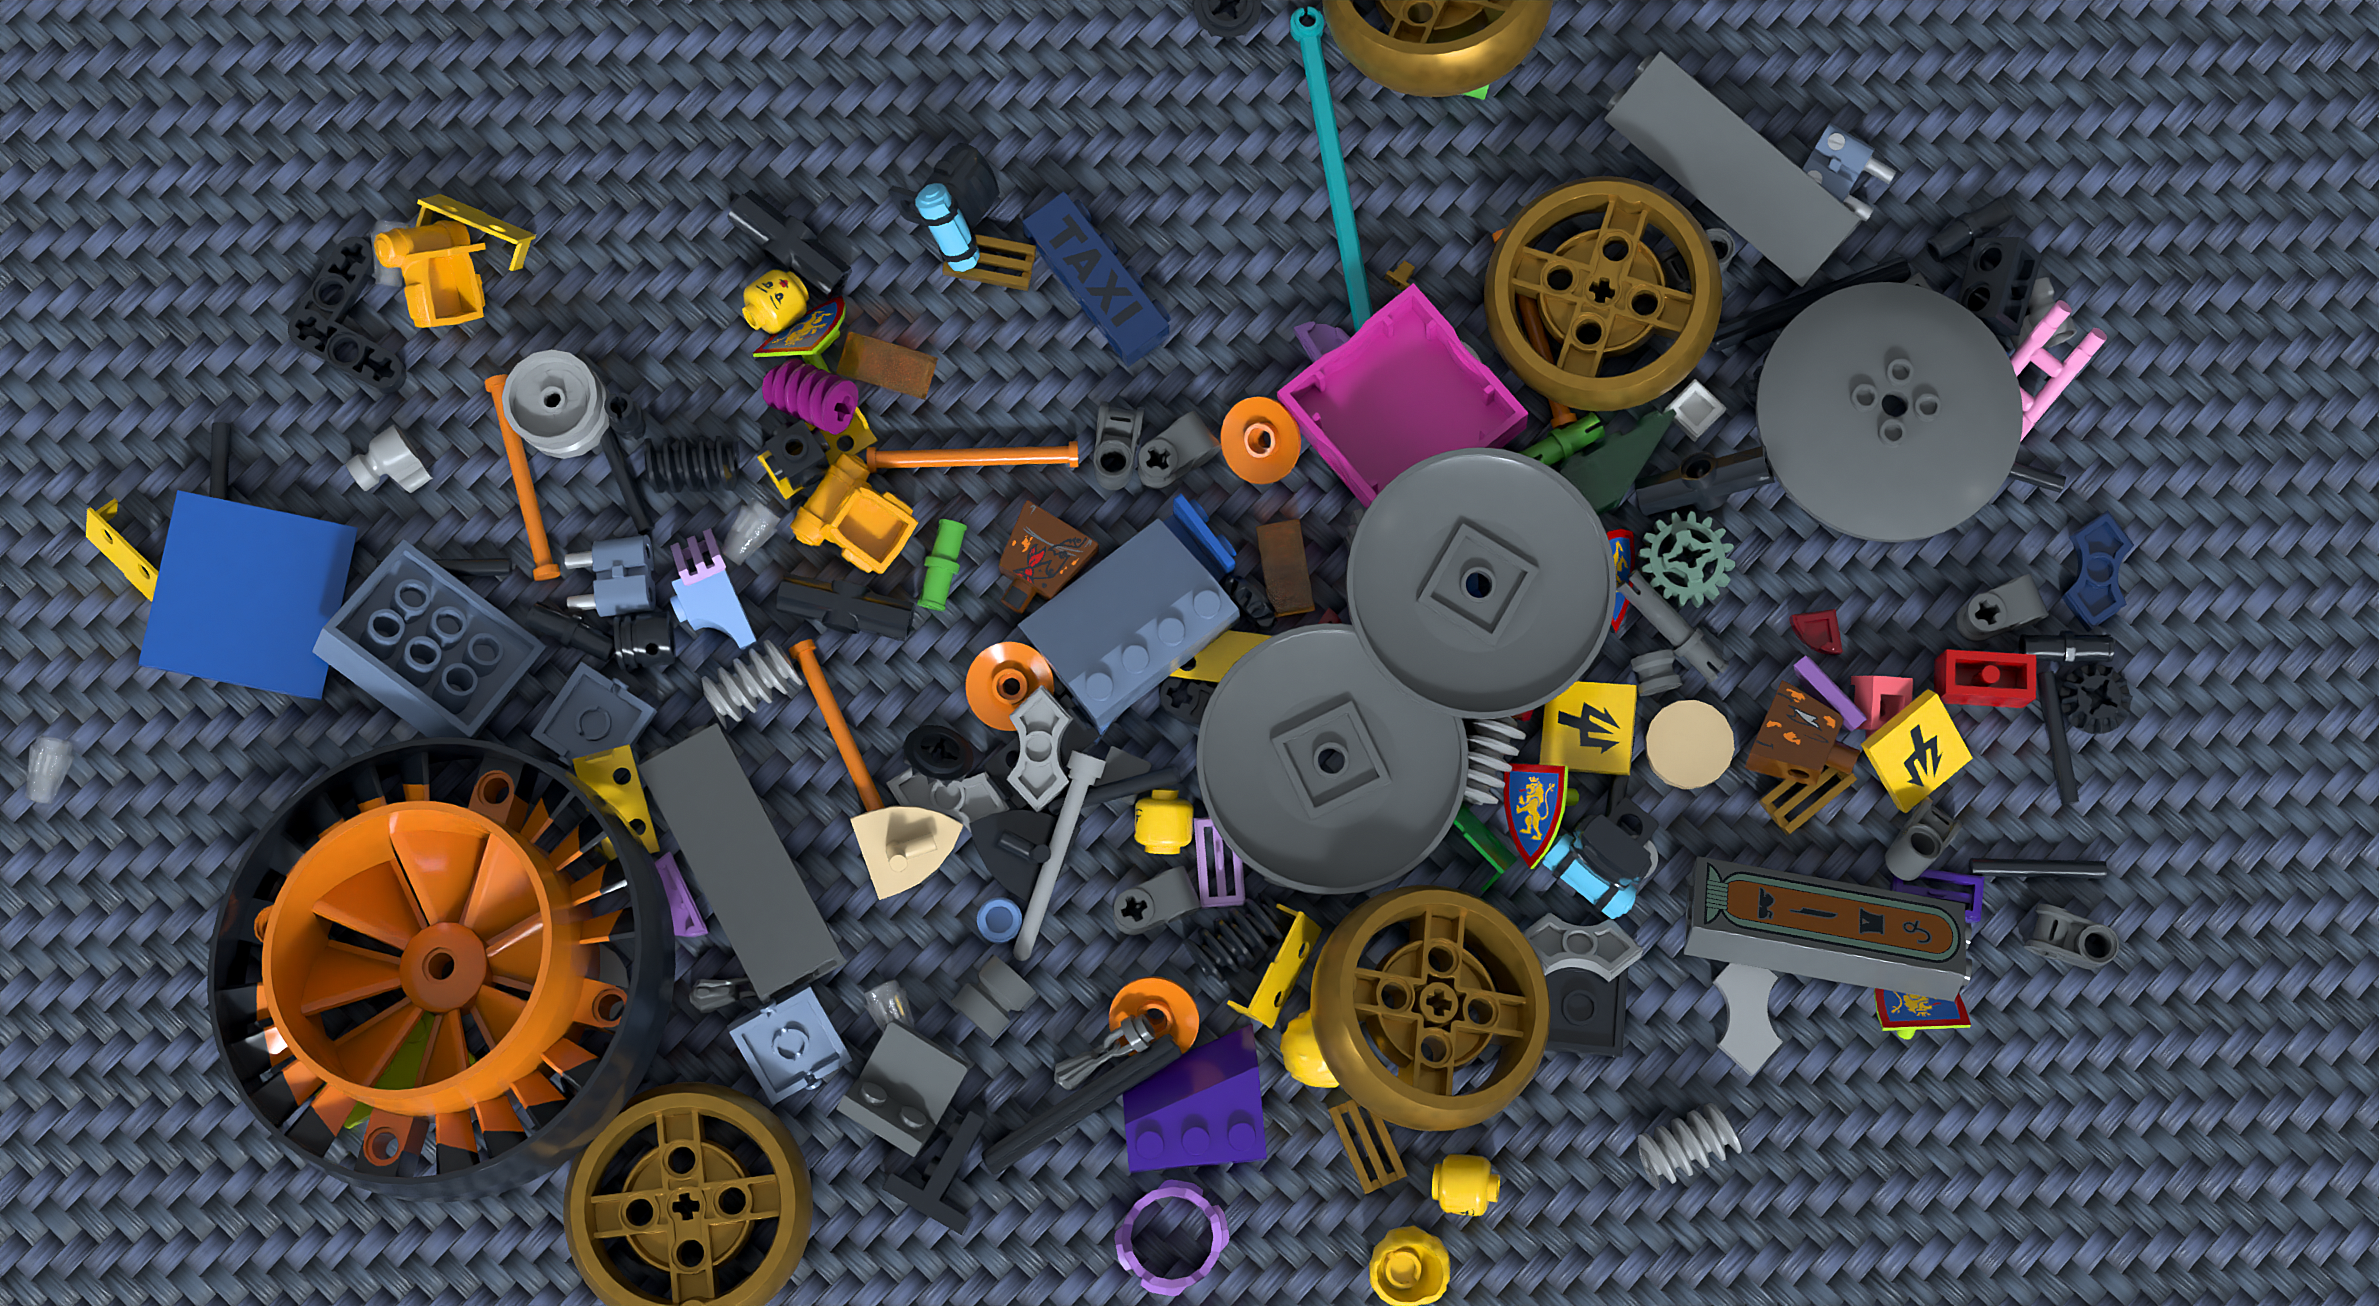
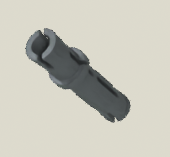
M1637 569L1629 573L1627 577L1639 591H1635L1624 579L1618 584L1616 590L1621 592L1674 646L1672 650L1678 657L1684 656L1708 683L1716 680L1718 675L1707 662L1710 661L1721 673L1727 669L1729 662L1724 660L1702 638L1704 633L1697 626L1692 628L1639 574L1640 572Z

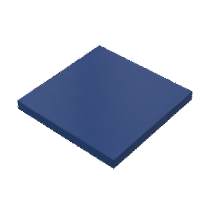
M177 490L139 658V666L321 701L329 664L313 653L312 650L322 628L341 608L358 527Z

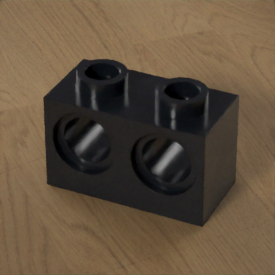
M2020 237L1976 238L1971 256L1967 261L1966 273L1956 302L1978 317L1994 335L2019 336L2043 256Z

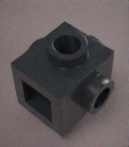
M802 419L796 424H793V422L784 423L770 434L771 439L765 442L770 456L764 460L778 482L785 478L794 491L801 486L808 487L816 483L825 475V471L829 467L825 453L831 450L817 427L810 431ZM803 446L800 454L790 455L791 452Z

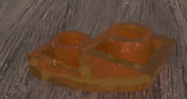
M848 332L836 373L843 377L880 386L889 391L925 400L938 358L896 344Z
M1299 519L1256 526L1267 597L1276 609L1274 615L1281 617L1315 611Z

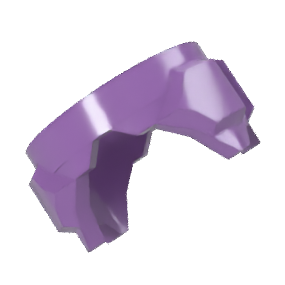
M1172 1179L1164 1181L1158 1189L1147 1193L1131 1207L1124 1224L1115 1233L1114 1239L1119 1262L1125 1271L1132 1269L1142 1279L1140 1286L1149 1292L1168 1296L1179 1295L1186 1287L1199 1282L1212 1270L1219 1258L1220 1252L1228 1245L1229 1231L1224 1212L1219 1205L1211 1206L1202 1197L1203 1189L1194 1183ZM1165 1197L1184 1198L1197 1205L1208 1218L1213 1234L1211 1252L1203 1266L1188 1277L1174 1280L1156 1277L1145 1270L1135 1257L1131 1244L1133 1223L1141 1210L1151 1202Z

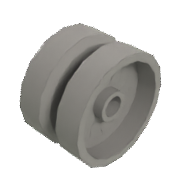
M552 349L533 353L517 363L506 379L502 394L504 416L518 435L547 456L566 459L583 455L600 443L603 433L609 427V417L605 412L604 403L607 396L611 393L602 379L588 365L571 353Z

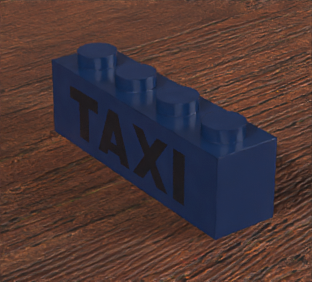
M1062 192L1022 221L1024 236L1031 245L1036 246L1038 254L1128 368L1169 338L1168 322L1171 320V317L1157 299L1151 302L1141 290L1145 285L1135 269L1130 265L1124 268L1116 258L1119 252L1109 236L1104 232L1098 235L1089 222L1092 221V217L1084 204L1079 199L1072 202L1068 195Z

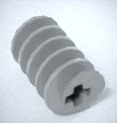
M767 639L763 641L765 656H761L754 649L748 650L750 665L747 666L741 660L735 658L733 659L735 672L733 675L719 667L717 669L719 683L715 684L706 676L701 678L703 693L725 729H727L725 715L728 714L737 722L742 720L740 706L744 705L753 713L758 711L757 696L769 704L772 703V687H775L784 695L789 693L787 678L790 677L799 685L803 684L781 646L777 647Z
M1510 716L1498 719L1471 720L1469 728L1475 735L1466 736L1469 768L1463 801L1477 805L1498 803L1499 800L1489 792L1490 787L1504 788L1505 782L1496 773L1497 771L1511 772L1512 766L1503 757L1504 755L1518 756L1519 750L1510 743L1511 738L1525 740L1526 734L1517 727V722Z
M1713 1103L1704 1105V1118L1695 1110L1688 1112L1687 1125L1680 1118L1671 1120V1133L1662 1125L1655 1127V1141L1647 1133L1638 1135L1641 1162L1651 1183L1657 1190H1660L1659 1175L1661 1174L1672 1184L1677 1182L1675 1171L1677 1167H1680L1688 1176L1693 1175L1692 1160L1694 1159L1705 1169L1710 1167L1709 1152H1713L1721 1161L1726 1160L1725 1145L1727 1144L1738 1154L1742 1152L1741 1144L1732 1124Z

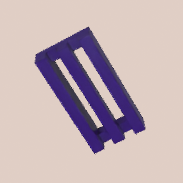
M1926 869L1916 878L1973 887V893L1968 894L1903 885V880L1891 873L1893 875V881L1890 884L1891 891L1971 904V910H1965V921L1980 922L1985 877Z

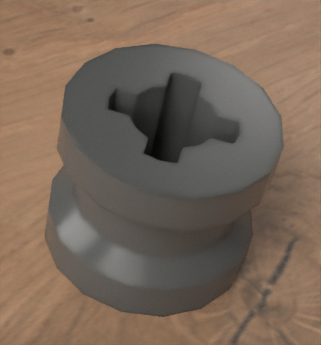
M1672 649L1647 653L1630 661L1632 670L1637 672L1640 682L1637 685L1639 696L1666 692L1682 685L1681 677L1674 672L1672 665L1676 659Z

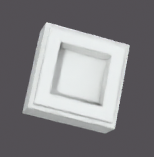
M1694 379L1665 408L1663 413L1696 442L1727 408L1701 383Z

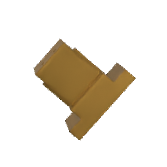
M1404 260L1394 272L1388 270L1385 279L1399 290L1404 291L1410 286L1407 280L1414 272L1415 267Z

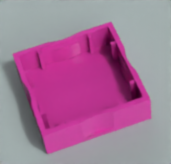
M1414 283L1365 321L1359 331L1346 343L1325 353L1277 392L1278 402L1282 403L1294 416L1300 433L1366 509H1368L1372 501L1386 485L1414 464L1431 456L1457 449L1480 447L1501 449L1526 429L1528 412L1486 365L1482 364L1467 351L1459 340L1454 328Z

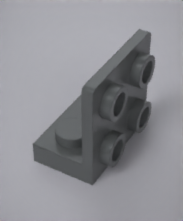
M893 1019L884 1031L860 1077L844 1094L836 1109L915 1157L934 1132L968 1072L970 1065L899 1020Z

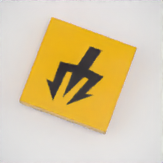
M1576 681L1565 692L1550 702L1545 703L1539 765L1568 766V771L1630 776L1637 686Z
M1929 689L1861 743L1863 750L1894 804L1904 813L1910 811L1972 759L1939 696Z

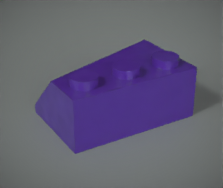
M1253 1024L1182 1054L1180 1058L1122 1094L1129 1173L1264 1161L1267 1159Z

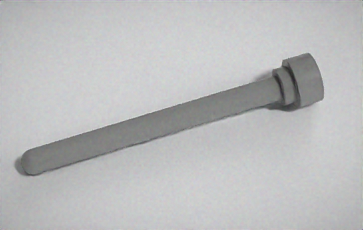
M1072 750L1067 765L1071 769L1068 777L1072 778L1049 845L1051 857L1042 865L1013 949L1014 957L1020 961L1027 960L1031 955L1088 786H1094L1096 778L1101 779L1106 765L1104 760Z

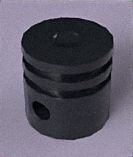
M669 611L637 614L636 619L632 615H627L625 620L621 616L614 618V642L621 670L628 669V665H631L632 669L638 668L639 663H642L643 667L675 664V634Z

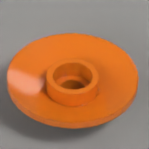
M1263 396L1247 398L1231 408L1224 419L1221 429L1222 452L1229 467L1240 478L1254 484L1273 483L1287 476L1297 463L1301 449L1300 430L1294 416L1282 403ZM1266 431L1271 437L1270 446L1264 441V433Z
M1018 642L998 643L982 651L971 664L966 677L967 700L975 715L988 726L1003 731H1017L1009 715L1041 685H1044L1054 696V676L1047 661L1034 648ZM1010 678H1015L1020 683V690L1015 695H1009L1005 690V683Z
M1157 976L1138 978L1121 988L1112 1001L1108 1018L1110 1032L1119 1028L1121 1021L1128 1016L1134 1015L1137 1017L1143 1014L1150 1021L1156 1034V1038L1152 1039L1151 1043L1165 1034H1170L1179 1045L1182 1054H1184L1196 1039L1199 1029L1197 1005L1190 993L1173 980ZM1151 1008L1161 1010L1164 1016L1160 1019H1153L1148 1015L1147 1011ZM1125 1035L1116 1039L1120 1042V1048L1129 1044ZM1134 1050L1133 1052L1129 1053L1128 1055H1129V1056H1133L1134 1054L1137 1053V1051Z

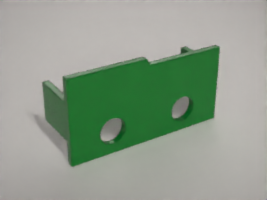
M1461 803L1453 823L1463 832V835L1498 870L1481 888L1484 892L1518 859Z

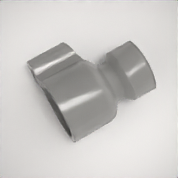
M2047 277L2035 280L2027 308L2029 314L2024 318L2020 335H2009L2015 351L2056 303L2053 299L2055 294L2054 288ZM2070 314L2042 346L2044 349L2056 346L2077 333Z
M395 424L371 439L368 453L365 455L357 454L345 462L348 471L364 491H368L378 484L380 476L383 474H388L409 493L414 492L433 479L410 441Z

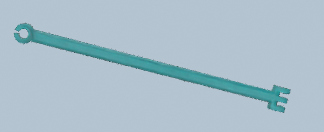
M1307 6V17L1314 19L1315 24L1305 27L1300 23V19L1304 17V9L1300 7L1291 16L1290 33L1294 40L1300 43L1356 334L1365 321L1374 314L1320 40L1324 29V18L1319 10Z

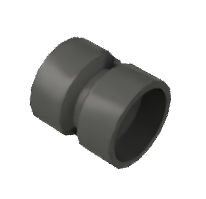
M992 954L977 972L979 980L977 985L966 983L950 1002L994 1041L1010 1023L1008 1012L1010 1010L1020 1011L1036 992L1007 964Z

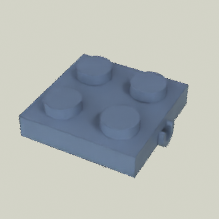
M580 662L530 736L560 755L558 760L574 769L572 761L574 758L630 744L632 750L657 711L627 691L629 687L616 678L609 680L583 662ZM616 769V770L614 771L613 777H614V775L616 774V772L618 771V769Z
M808 981L776 999L772 998L765 1005H759L758 1009L727 1025L730 1035L772 1105L804 1087L807 1090L815 1089L822 1083V1077L853 1060ZM816 1078L815 1082L811 1084L808 1083L811 1079Z

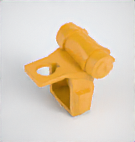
M440 220L434 224L421 227L393 228L390 231L381 232L376 235L374 248L377 259L382 266L386 268H401L406 284L404 292L408 310L415 327L454 325L484 317L483 307L485 306L482 280L480 274H475L472 259L468 252L485 250L486 246L485 243L470 244V236L463 222L458 220Z
M841 452L836 461L829 465L827 474L803 507L800 506L797 510L798 514L789 526L797 536L796 538L802 543L810 546H820L826 539L839 545L842 548L841 555L866 573H870L873 570L878 574H882L903 549L917 526L918 520L912 515L913 509L896 497L895 494L888 491L880 494L866 482L871 473L861 458Z

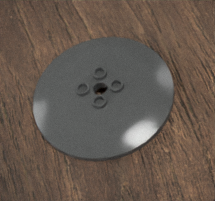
M1893 282L1860 284L1833 292L1808 306L1788 324L1773 344L1764 362L1756 392L1755 414L1760 445L1766 446L1767 460L1782 488L1795 503L1821 523L1847 535L1870 541H1915L1941 534L1963 523L1986 505L1999 490L2014 464L2020 446L2023 427L2022 396L2016 373L2004 348L1990 329L1971 311L1938 292L1915 285ZM1886 396L1900 398L1905 406L1904 414L1899 417L1888 415L1882 407L1883 398Z
M1483 447L1457 449L1431 456L1400 473L1386 485L1365 511L1356 528L1349 549L1345 578L1346 600L1355 634L1362 649L1379 673L1402 694L1428 709L1445 715L1479 720L1504 718L1533 710L1550 702L1573 685L1589 668L1607 637L1615 608L1617 586L1616 568L1606 531L1596 512L1580 491L1561 474L1533 458L1503 449ZM1472 573L1484 575L1489 582V591L1483 598L1471 596L1466 589L1467 577Z
M1324 623L1291 629L1265 640L1243 655L1221 679L1210 697L1203 714L1196 748V769L1202 800L1210 820L1228 847L1244 863L1271 881L1291 889L1321 895H1345L1375 889L1393 882L1419 865L1436 849L1453 824L1463 800L1469 768L1468 744L1462 718L1428 709L1398 691L1373 666L1361 647L1353 625ZM1326 749L1338 751L1343 757V768L1333 774L1324 772L1318 764V756L1322 751Z

